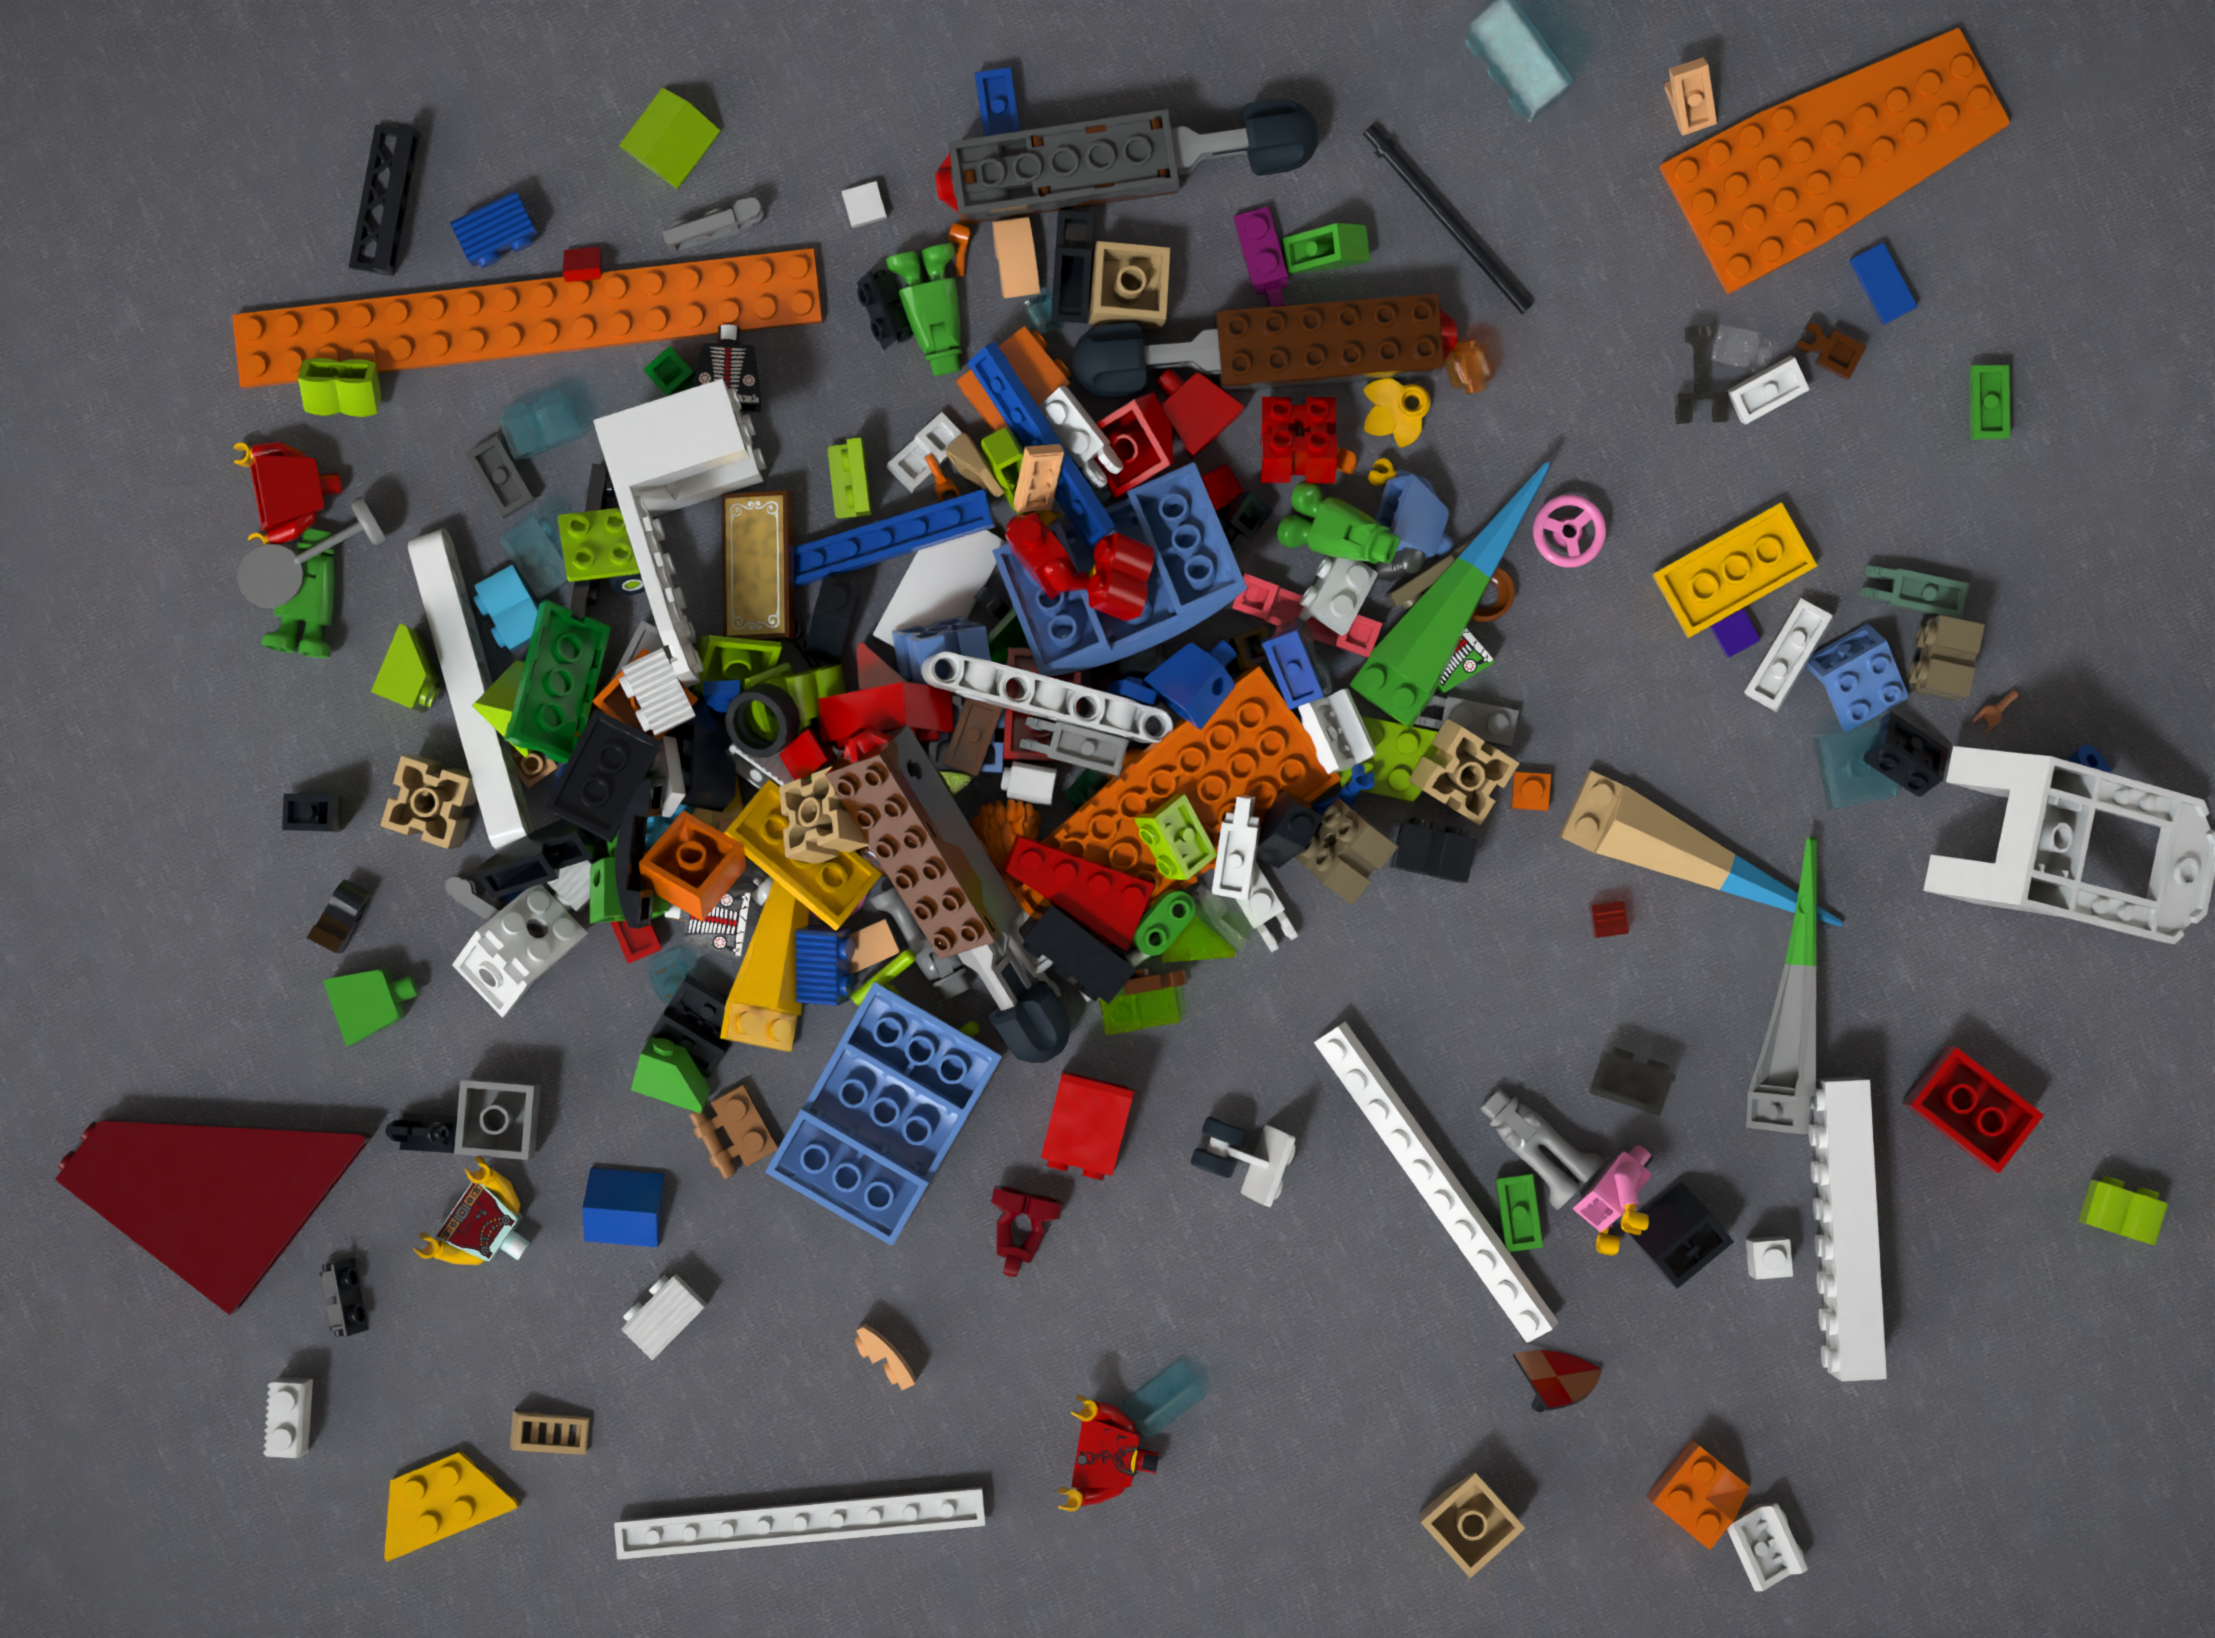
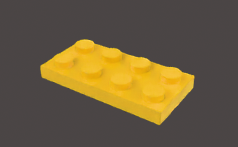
M1781 502L1655 572L1652 576L1686 637L1690 638L1818 565Z
M768 779L725 830L724 834L743 844L745 855L836 931L880 878L882 873L856 851L844 852L838 850V857L819 864L785 858L783 829L789 827V816L781 814L779 787Z

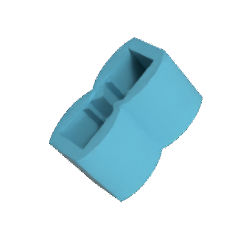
M512 564L474 585L478 594L473 599L483 616L487 614L491 616L495 627L490 630L501 648L507 646L510 651L515 652L530 643L539 606L520 571Z

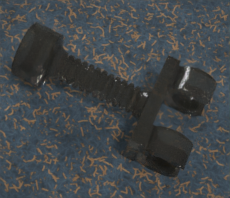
M1714 326L1685 327V343L1690 344L1694 352L1693 374L1695 375L1693 377L1695 378V390L1693 393H1678L1675 395L1676 424L1692 422V402L1712 401L1713 422L1729 421L1728 391L1709 392V389H1707L1709 387L1707 382L1708 367L1706 366H1708V360H1706V348L1710 342H1714Z

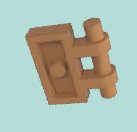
M745 1085L711 1102L718 1115L708 1121L703 1110L701 1114L693 1112L689 1115L695 1126V1129H693L697 1139L701 1138L711 1155V1158H709L713 1168H718L723 1179L737 1173L730 1161L733 1157L740 1155L745 1166L748 1167L779 1148ZM721 1126H724L734 1144L725 1150L714 1130Z

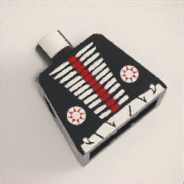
M720 325L718 326L717 343H703L701 346L692 388L723 378L728 389L735 387L742 408L740 409L741 412H761V391L755 348L752 345L739 344L740 328L738 326Z

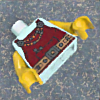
M475 1157L476 1162L481 1166L478 1171L472 1172L467 1167L464 1168L472 1183L435 1235L439 1240L436 1241L426 1232H421L418 1235L423 1240L428 1241V1245L424 1249L413 1247L414 1252L421 1258L429 1259L434 1257L452 1264L480 1265L485 1261L490 1262L494 1260L502 1249L519 1261L530 1246L531 1242L514 1231L523 1216L519 1212L521 1204L512 1183L494 1169L489 1168L483 1157Z

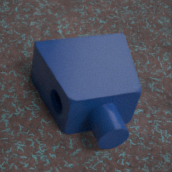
M1221 640L1209 653L1193 643L1187 644L1148 674L1144 680L1152 690L1157 691L1156 697L1161 703L1201 730L1234 689L1235 682L1225 667L1237 654L1224 640Z

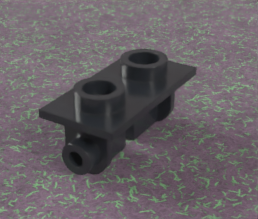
M880 270L873 274L871 271L867 272L857 282V294L860 303L867 308L871 318L870 326L874 338L880 341L882 349L886 350L896 340L898 343H902L911 339L910 331L912 329L903 306L890 309L889 304L900 300L892 276L887 275L885 270Z
M403 1113V1119L393 1120L386 1126L385 1133L392 1141L400 1142L399 1150L454 1153L457 1116Z
M355 1258L322 1264L323 1272H320L319 1275L321 1277L324 1298L336 1296L337 1303L326 1305L330 1331H334L335 1337H347L367 1331V1312L363 1305L359 1285L360 1275L356 1269Z

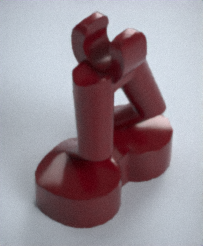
M994 1186L991 1203L997 1209L1005 1212L997 1220L996 1253L998 1256L1006 1258L1003 1274L1016 1277L1020 1262L1030 1263L1033 1261L1046 1234L1043 1221L1060 1219L1064 1203L1061 1200L1044 1195L1030 1194L1006 1186ZM1026 1214L1030 1218L1032 1230L1021 1247L1013 1245L1011 1223L1018 1215Z

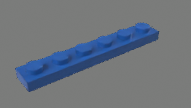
M996 342L986 345L967 364L1010 430L1014 433L1023 450H1025L1026 446L1060 444L1062 446L1064 456L1054 497L1087 548L1098 543L1102 537H1105L1116 528L1115 524Z
M982 489L794 547V588L823 580L824 576L828 578L994 528L996 523L988 492Z

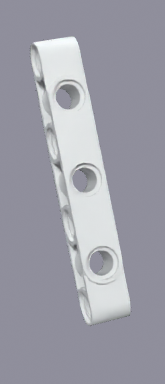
M941 652L930 655L922 664L921 673L923 679L933 687L1055 722L1059 721L1140 743L1160 742L1166 733L1173 729L1171 717L1161 709L1139 704V702L996 662L952 652ZM939 659L945 661L949 667V674L945 680L940 679L935 673V664ZM1009 679L1015 680L1020 688L1019 694L1015 699L1011 698L1006 692V684ZM1080 698L1085 699L1089 705V712L1084 718L1076 710V703ZM1150 716L1158 724V730L1154 736L1149 735L1145 728L1146 721Z

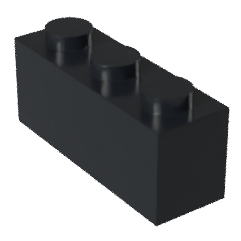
M1047 898L1041 901L1018 930L1024 940L1022 946L1038 959L1043 954L1053 962L1050 967L1058 975L1066 980L1072 976L1081 983L1078 988L1093 1001L1100 997L1109 1004L1136 972V968L1131 960Z

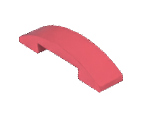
M1244 573L1243 578L1247 589L1235 598L1232 609L1285 630L1297 626L1301 636L1363 657H1370L1382 623L1357 614L1349 631L1341 636L1313 617L1306 621L1298 618L1304 607L1300 604L1302 595Z

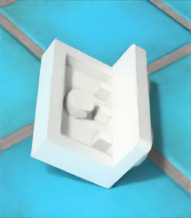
M1326 556L1316 570L1315 575L1319 576L1315 586L1311 585L1300 600V604L1304 607L1298 618L1306 621L1313 617L1343 636L1349 631L1379 573L1361 561Z
M1341 689L1326 698H1321L1298 707L1302 716V725L1306 732L1310 734L1317 749V759L1325 768L1327 774L1348 770L1377 754L1348 689Z
M1777 1503L1757 1504L1735 1517L1733 1523L1728 1527L1727 1531L1755 1592L1764 1591L1791 1574H1802L1808 1570L1803 1559V1551L1795 1542L1788 1526L1787 1516Z

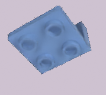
M1868 623L1815 652L1806 664L1808 670L1825 686L1839 723L1845 732H1849L1903 702L1909 696L1887 641Z

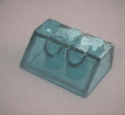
M1497 0L1469 25L1466 32L1468 36L1466 43L1469 49L1477 58L1480 56L1484 58L1490 67L1487 69L1490 78L1498 87L1502 85L1511 96L1508 99L1509 103L1520 117L1525 115L1530 122L1566 96L1574 80L1516 0Z

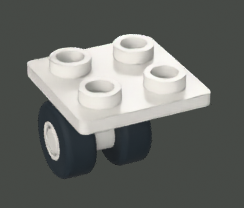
M1208 1116L1205 1119L1202 1133L1211 1137L1207 1149L1195 1148L1190 1161L1191 1164L1210 1173L1231 1178L1236 1162L1227 1158L1228 1155L1251 1163L1241 1189V1194L1264 1206L1271 1207L1273 1200H1276L1281 1193L1283 1186L1281 1178L1284 1169L1294 1157L1295 1137L1272 1126L1265 1125L1255 1153L1252 1155L1231 1147V1145L1238 1147L1244 1145L1248 1133L1246 1129Z

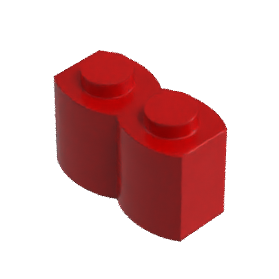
M1120 533L1102 537L1094 550L1096 573L1091 577L1087 586L1089 607L1124 621L1138 618L1143 612L1147 599V580L1153 566L1154 549Z

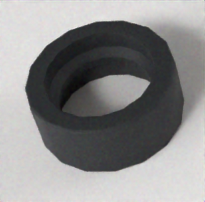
M770 683L756 684L736 695L728 705L725 717L727 732L733 743L741 751L755 758H768L788 747L798 736L801 723L799 709L793 698L782 688ZM754 700L762 702L774 712L779 726L776 739L772 741L766 740L753 731L747 715L750 702Z

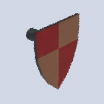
M1548 1350L1513 1353L1515 1361L1536 1393L1531 1406L1537 1412H1544L1545 1409L1546 1411L1560 1409L1582 1401L1596 1387L1602 1371L1601 1368L1566 1353Z

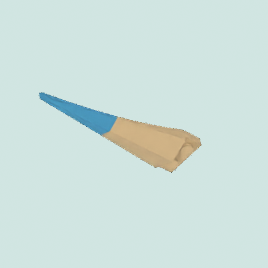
M1592 770L1587 771L1560 831L1559 838L1592 853L1795 913L1798 893L1629 787ZM1819 906L1816 907V920L1836 926L1844 925L1835 916Z

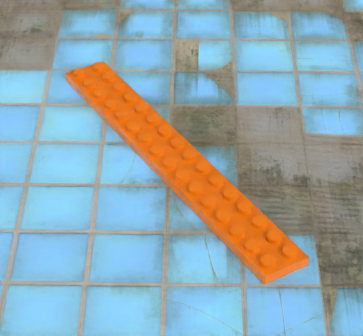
M814 248L602 272V277L595 280L565 282L564 277L232 314L239 383L243 389L299 383L298 375L302 361L311 358H329L338 362L350 359L369 360L376 363L377 373H387L718 335V326L735 325L740 328V332L823 323Z

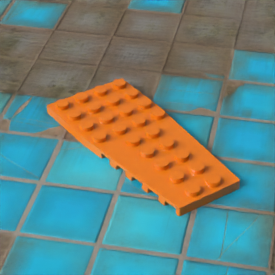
M1956 28L1757 113L1661 164L1659 169L1728 296L1829 242L1874 211L1882 208L1899 195L1921 183L1927 177L2005 129L2010 124V121L1962 31Z
M1256 664L1233 680L1235 682L1234 689L1201 730L1182 718L1173 725V729L1168 731L1160 742L1152 743L1120 771L1119 776L1111 779L1042 842L1151 880L1155 885L1144 909L1146 911L1165 891L1180 888L1185 890L1198 881L1197 877L1211 868L1215 870L1217 857L1189 880L1167 879L1157 869L1154 855L1139 835V828L1134 820L1139 814H1151L1176 793L1185 794L1214 849L1218 852L1222 822L1225 821L1227 812L1234 813L1236 798L1240 794L1255 797L1253 816L1260 817L1261 825L1281 788L1308 802H1312L1340 781L1341 778L1337 772L1327 774L1325 768L1317 759V749L1311 736L1306 732L1292 710L1288 709L1286 702L1260 666ZM1008 872L1002 876L1009 891L1030 916L1045 897ZM1081 922L1083 925H1085L1099 937L1104 938V936H1102L1101 934H1099L1098 932H1096L1095 930Z

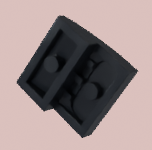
M687 974L645 1041H648L649 1037L663 1038L672 1041L675 1045L684 1047L700 1073L704 1077L709 1078L732 1042L720 1038L728 998Z

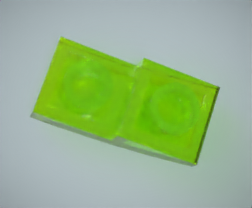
M1176 986L1131 995L1115 996L1109 1004L1099 999L1106 1036L1183 1022Z

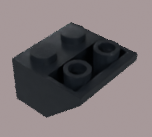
M1681 1181L1642 1212L1648 1215L1649 1224L1646 1230H1642L1641 1235L1628 1233L1668 1283L1676 1289L1734 1243L1713 1215Z

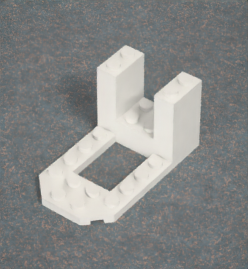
M723 378L593 420L663 645H669L673 658H670L675 675L686 688L701 683L699 672L703 671V667L697 650H694L692 644L698 641L691 621L688 622L686 615H683L681 611L687 608L680 587L674 589L670 575L676 574L672 557L670 553L663 554L660 541L665 539V534L659 518L653 520L652 517L764 482L761 470L767 469L760 448L753 449L751 436L756 435L751 417L749 414H742L740 410L742 409L735 387L728 389Z
M1953 746L1946 779L1947 783L2008 798L1995 863L1931 855L1923 891L1974 904L2064 917L2169 944H2176L2184 936L2183 930L2191 923L2197 924L2207 915L2215 877V830L2210 829L2206 819L2209 810L2205 800L2052 756ZM2095 810L2161 828L2146 899L2081 882Z

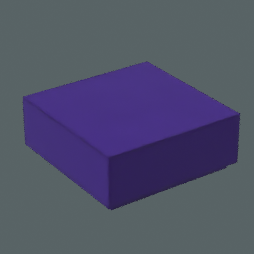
M1744 608L1709 626L1726 658L1761 641Z

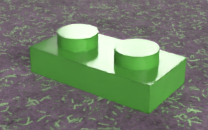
M1972 365L1969 367L1970 440L2010 439L2009 365Z
M1533 1174L1495 1178L1504 1246L1509 1252L1542 1248L1543 1243Z

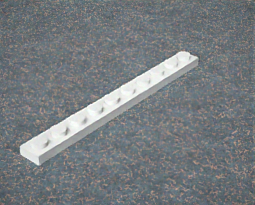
M1344 1021L1317 1039L1314 1044L1524 1340L1528 1343L1552 1330L1559 1323L1348 1024Z
M983 1487L625 1519L614 1522L617 1560L986 1525Z

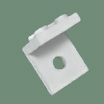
M540 884L527 888L481 926L471 937L452 966L503 1018L513 1010L532 983L579 944L588 933ZM534 923L539 925L543 929L544 937L535 938L531 936L527 930V924Z

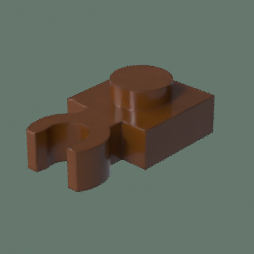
M1808 323L1804 330L1813 334L1814 342L1807 344L1799 340L1795 345L1796 348L1804 353H1818L1816 365L1846 381L1849 380L1867 346L1835 329L1827 338L1818 325Z
M1151 968L1136 970L1124 985L1125 995L1186 985L1185 970L1152 975Z

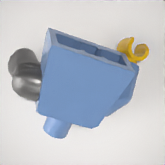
M1381 458L1376 460L1373 468L1382 473L1372 470L1368 475L1369 482L1375 486H1382L1386 483L1375 520L1381 525L1389 527L1392 534L1399 536L1400 543L1390 563L1387 564L1379 561L1375 564L1372 563L1371 568L1379 573L1376 577L1377 580L1393 582L1406 572L1416 573L1421 568L1425 558L1432 557L1435 554L1439 556L1446 555L1451 550L1454 541L1453 538L1444 533L1449 516L1448 508L1439 500L1430 480L1400 468L1398 471H1395L1388 459Z

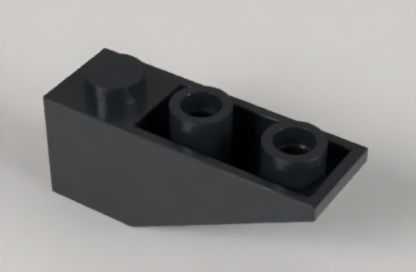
M695 691L693 694L698 698L697 702L692 706L695 717L680 724L682 725V736L678 742L679 757H681V769L686 793L680 804L723 812L735 798L736 763L702 693Z

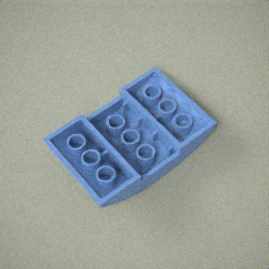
M1195 462L1127 491L1128 499L1105 508L1116 526L1108 535L1120 533L1154 549L1153 566L1147 580V599L1143 612L1138 618L1124 621L1089 607L1087 589L1065 591L1050 600L1011 552L1008 544L992 550L1040 675L1048 677L1077 672L1104 665L1146 650L1207 619L1247 589ZM1058 521L1047 526L1065 548L1077 572H1086L1088 574L1095 565L1094 550L1098 543L1087 548L1072 523L1062 527Z
M874 981L765 1173L893 1246L1003 1055Z

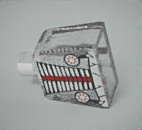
M735 882L704 921L699 920L668 902L669 911L665 913V918L686 922L683 936L685 941L740 959L744 945L753 883Z

